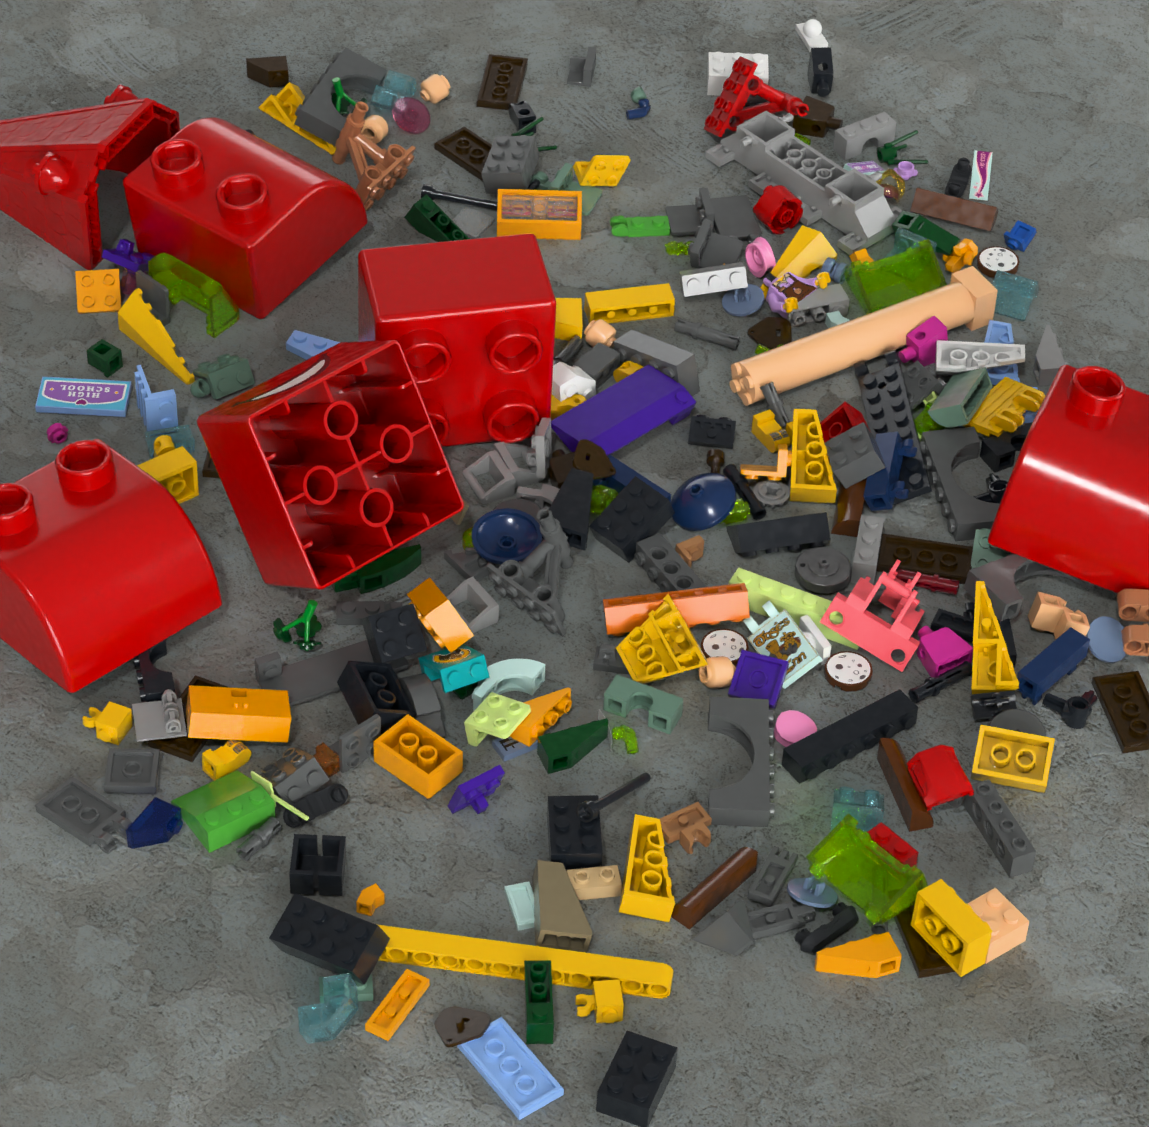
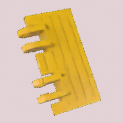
M1004 377L990 390L970 422L962 426L975 427L976 432L988 437L991 435L999 437L1003 430L1012 433L1017 430V426H1021L1024 423L1025 418L1022 415L1026 410L1031 412L1039 410L1045 394L1040 390Z

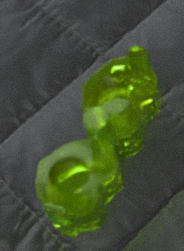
M671 241L665 244V250L669 255H688L689 245L693 241H688L684 244L683 242Z

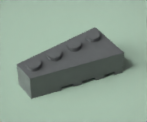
M632 329L613 341L615 351L620 353V363L623 364L626 361H631L643 367L649 364L683 385L691 396L700 392L694 353Z

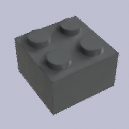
M864 422L824 443L833 472L845 489L886 468L877 442Z

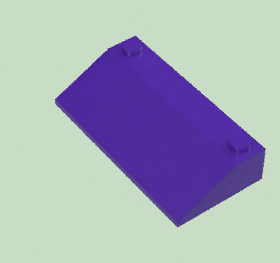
M648 364L551 421V428L571 452H575L580 440L586 439L600 446L607 456H612L614 452L663 423L669 421L674 425L688 417L696 401L683 385Z

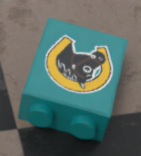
M462 644L452 653L445 648L418 658L421 672L425 673L431 681L440 678L444 693L490 678L484 654L465 644Z

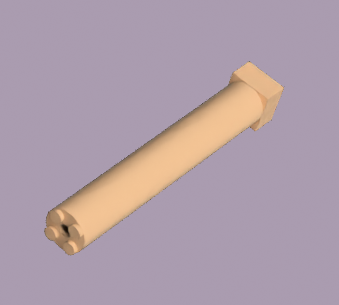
M974 266L954 272L948 285L733 363L731 365L732 380L729 382L730 388L733 393L737 392L745 406L765 399L760 387L765 386L767 383L773 382L777 393L780 394L852 367L858 362L868 361L884 355L885 352L893 349L903 348L907 346V334L932 316L937 317L947 327V331L964 324L971 331L987 326L989 320H993L998 290Z

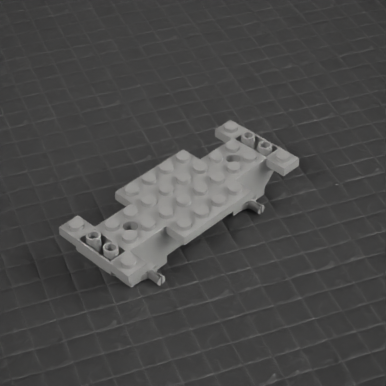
M764 111L737 126L736 132L721 139L720 144L706 151L705 158L718 167L736 160L757 174L756 177L749 180L748 187L761 196L764 189L769 185L773 187L777 185L785 186L802 201L801 208L803 209V214L799 221L809 226L822 218L845 233L846 236L837 241V247L848 255L868 248L893 233L892 224L902 212L896 206L890 209L884 196V187L876 183V181L882 179L881 172L876 171L871 175H866L855 168L848 172L794 136L795 129L787 124L793 121V115L790 113L778 117L768 111Z

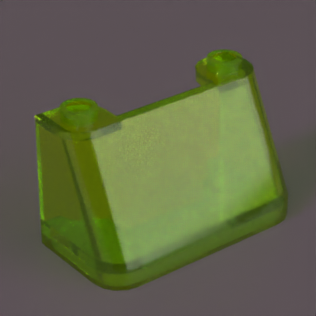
M929 239L920 241L918 243L919 247L907 248L905 252L871 263L865 261L861 264L859 260L849 264L844 277L866 314L947 285Z
M160 253L148 261L149 275L161 285L166 286L169 291V301H171V304L175 305L183 300L208 315L206 316V324H208L206 332L208 335L216 338L238 322L240 318L239 308L219 282L167 253Z
M848 813L806 856L810 864L808 869L816 878L820 879L823 877L865 911L864 915L873 924L877 922L884 924L915 904L917 892L927 887L928 884L924 873L916 866L911 868L907 863L903 865L871 840L868 832L857 829L858 821Z

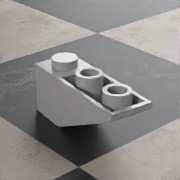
M840 283L829 285L824 289L818 288L798 302V309H792V312L788 313L787 320L790 321L791 327L824 321L826 320V313L839 311L843 317L848 316L850 299Z
M1046 325L1035 356L1033 374L1038 386L1051 385L1059 368L1064 364L1068 365L1067 362H1064L1062 348L1058 347L1057 336L1052 332L1050 325Z

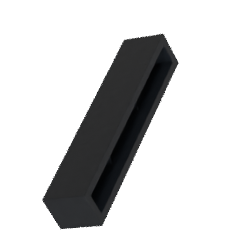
M899 689L783 749L782 766L799 784L808 779H813L825 770L832 769L837 764L847 759H852L858 753L873 748L879 743L880 738H892L895 734L905 729H910L916 724L918 706Z

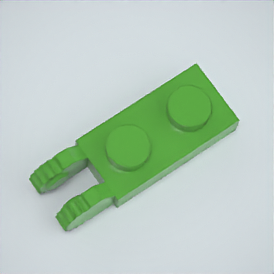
M620 215L610 219L613 236H670L668 216L625 218Z

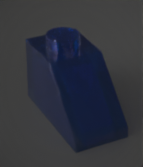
M155 797L126 830L128 847L135 849L168 842L174 834L180 832L183 826L181 808Z

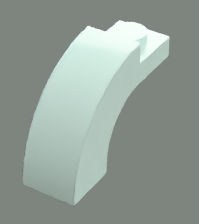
M508 659L488 666L490 678L478 681V686L472 693L473 711L491 692L500 695L509 691H521L533 695L545 681V664L530 659Z

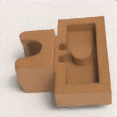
M699 802L691 804L660 818L663 838L668 844L680 840L679 843L688 854H692V845L695 841L700 842L704 847L709 846L711 832L707 827L711 825L712 818Z

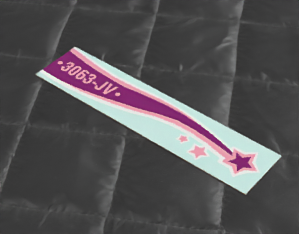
M974 150L969 199L988 201L993 152Z

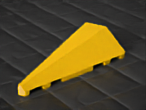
M289 82L276 96L271 94L258 107L261 111L280 121L331 155H334L336 146L295 125L297 119L295 112L300 104L303 105L302 103L305 99L304 94L297 85Z
M802 225L770 273L778 279L787 272H791L801 278H806L810 276L811 271L816 268L821 269L828 257L836 260L837 253L820 231ZM762 284L760 288L766 299L769 287Z
M140 288L135 289L118 311L119 330L186 385L193 383L195 376L193 373L190 374L183 366L185 364L184 358L177 357L174 349L176 345L161 321L157 320L150 312L152 306L150 303L145 304L142 300V290Z
M976 581L972 694L1019 689V681L1016 677L1013 663L1010 660L984 581Z

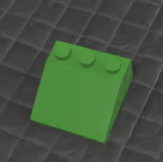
M238 770L171 801L172 806L209 853L250 834L254 829H259L268 818H275V801L262 785Z

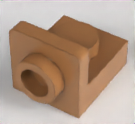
M698 535L676 544L675 551L690 568L692 561L703 557L704 539Z

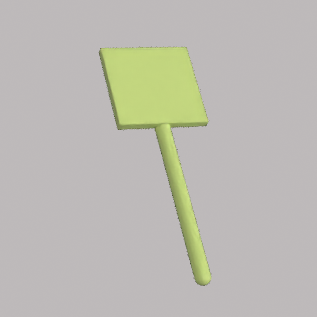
M251 771L252 780L263 786L275 801V807L277 802L305 821L309 820L307 815L274 795L271 782Z

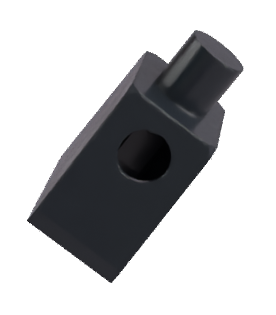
M831 47L811 48L807 73L810 91L812 94H818L820 97L827 96L832 88L833 62ZM819 64H822L823 71L818 68Z

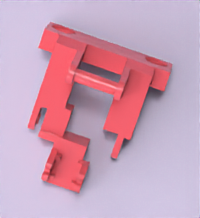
M897 559L890 572L886 573L883 571L875 585L869 582L870 577L867 576L865 579L860 577L848 598L838 592L820 620V623L903 672L920 644L911 635L925 611L923 609H920L919 612L915 611L920 600L915 598L918 592L916 590L912 591L921 573L917 572L913 580L909 579L907 583L896 577L898 574L896 569L901 562ZM881 584L886 586V589L878 601L894 610L891 617L895 621L892 625L866 610ZM838 611L842 614L843 621L840 624H834L830 621L829 616L832 612ZM895 649L902 650L905 653V659L901 662L894 661L891 657L892 651Z

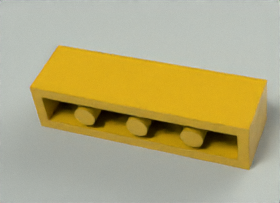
M669 283L586 292L584 310L589 323L592 320L597 321L599 319H603L609 324L674 316L675 298Z

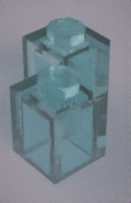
M389 70L384 87L376 85L370 105L384 111L399 114L411 100L412 95L415 94L417 80L411 76Z
M349 973L323 977L324 1003L298 1007L299 1033L308 1044L334 1040L359 1010L357 984Z

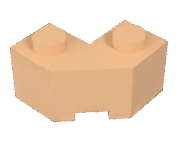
M1037 592L1028 613L1031 627L1040 632H1052L1055 639L1060 637L1070 627L1086 636L1090 625L1086 614L1080 610L1073 612L1066 607L1067 602L1062 598L1042 592Z

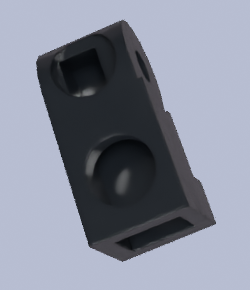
M526 101L515 104L509 103L510 119L516 125L517 131L536 120L535 113ZM536 125L521 135L529 132L536 133Z

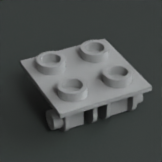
M165 690L161 701L132 704L137 742L187 736L181 698L177 699L176 693L172 690Z

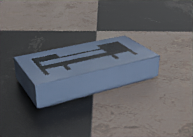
M498 737L492 740V746L505 762L537 749L538 739L529 747L511 737L506 739Z

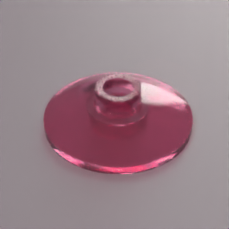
M403 97L393 105V119L404 131L418 134L428 128L430 113L419 100Z

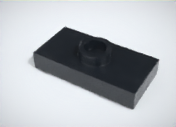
M938 609L931 623V630L937 631L947 627L963 640L973 643L974 619Z

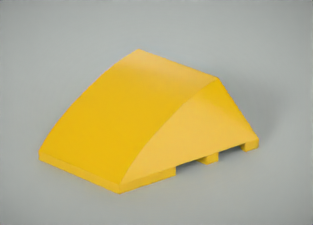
M669 594L663 598L664 602L656 611L652 610L648 614L649 618L640 627L636 626L616 647L632 680L642 684L708 665L705 655Z

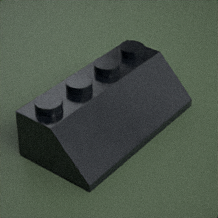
M827 512L726 526L735 553H743V557L757 555V550L764 549L765 554L779 552V547L787 546L788 550L802 549L801 544L810 543V547L823 546V541L831 540Z

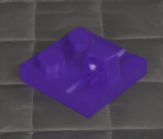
M120 239L116 248L104 249L102 258L134 272L138 270L142 272L160 270L162 263L154 259L155 256L152 254L135 252L134 242L127 239Z
M742 650L728 696L730 698L769 699V708L775 709L789 662Z
M498 765L459 785L448 804L452 814L469 805L472 806L477 814L486 811L489 804L485 797L493 794L496 788L501 785L500 781L505 774L502 767Z

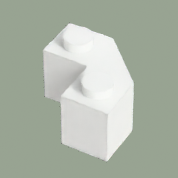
M559 362L553 366L552 395L560 402L574 394L582 395L586 400L596 395L595 380L580 367L574 365L572 367L564 362Z

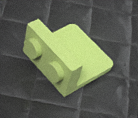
M491 692L464 722L468 744L477 747L488 734L501 739L508 738L531 712L530 705Z

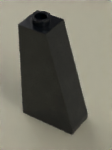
M571 468L549 511L551 510L553 517L560 522L563 532L568 537L567 541L570 547L585 551L587 548L592 503L593 474Z

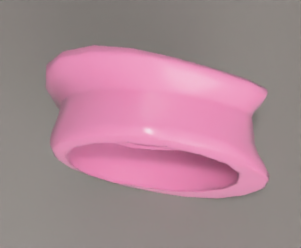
M757 237L753 243L747 245L745 258L750 272L758 278L763 277L766 271L771 272L774 266H776V262L768 241L763 237Z
M795 710L781 712L774 727L775 739L785 747L817 732V726L814 721L804 713Z

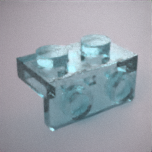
M190 425L144 432L150 459L154 458V441L162 435L171 436L176 448L183 446L189 453L195 452V440L192 437Z

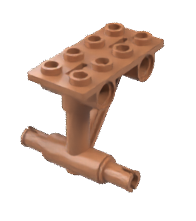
M360 101L355 104L353 113H350L346 118L344 127L335 143L336 151L332 156V160L336 164H343L347 154L350 153L359 179L356 192L359 194L365 210L368 211L376 199L379 201L383 197L387 188L391 190L398 178H404L408 172L407 166L415 158L413 153L416 148L412 145L406 150L400 145L392 144L387 150L385 148L382 149L362 134L361 131L365 124L364 116L368 111V105ZM364 154L374 160L375 166L367 165Z

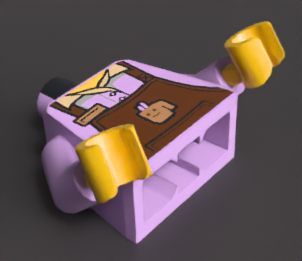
M791 272L785 273L778 279L769 273L763 280V284L769 287L766 301L771 311L778 312L786 319L788 313L792 312V309H798L799 301L817 290L818 287L821 289L826 288L827 283L831 282L828 272H821L817 277L809 279L798 277Z

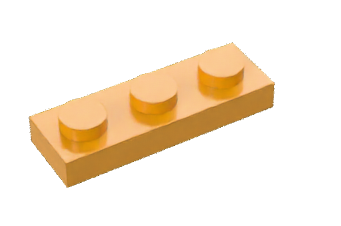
M406 969L365 1023V1031L389 1041L430 986V979Z

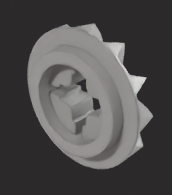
M763 480L755 485L753 491L763 507L770 505L772 509L775 505L782 507L783 503H788L790 496L788 486L778 480Z

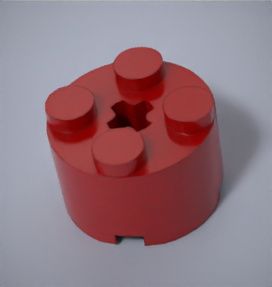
M769 185L764 189L763 195L753 207V213L773 233L783 234L786 233L785 229L788 227L792 229L801 219L803 209L801 208L802 201L785 186L777 185L773 187Z

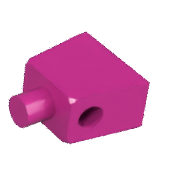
M932 316L906 336L907 348L898 352L900 360L903 363H907L910 360L915 363L918 360L924 367L935 363L937 340L948 341L947 327L935 316Z
M924 626L918 631L920 644L917 649V656L930 677L934 678L962 664L964 661L972 662L973 647L951 629L944 627L933 632L929 626Z

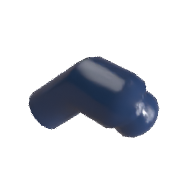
M647 98L640 99L638 101V108L626 110L627 120L645 117L651 109L649 100Z

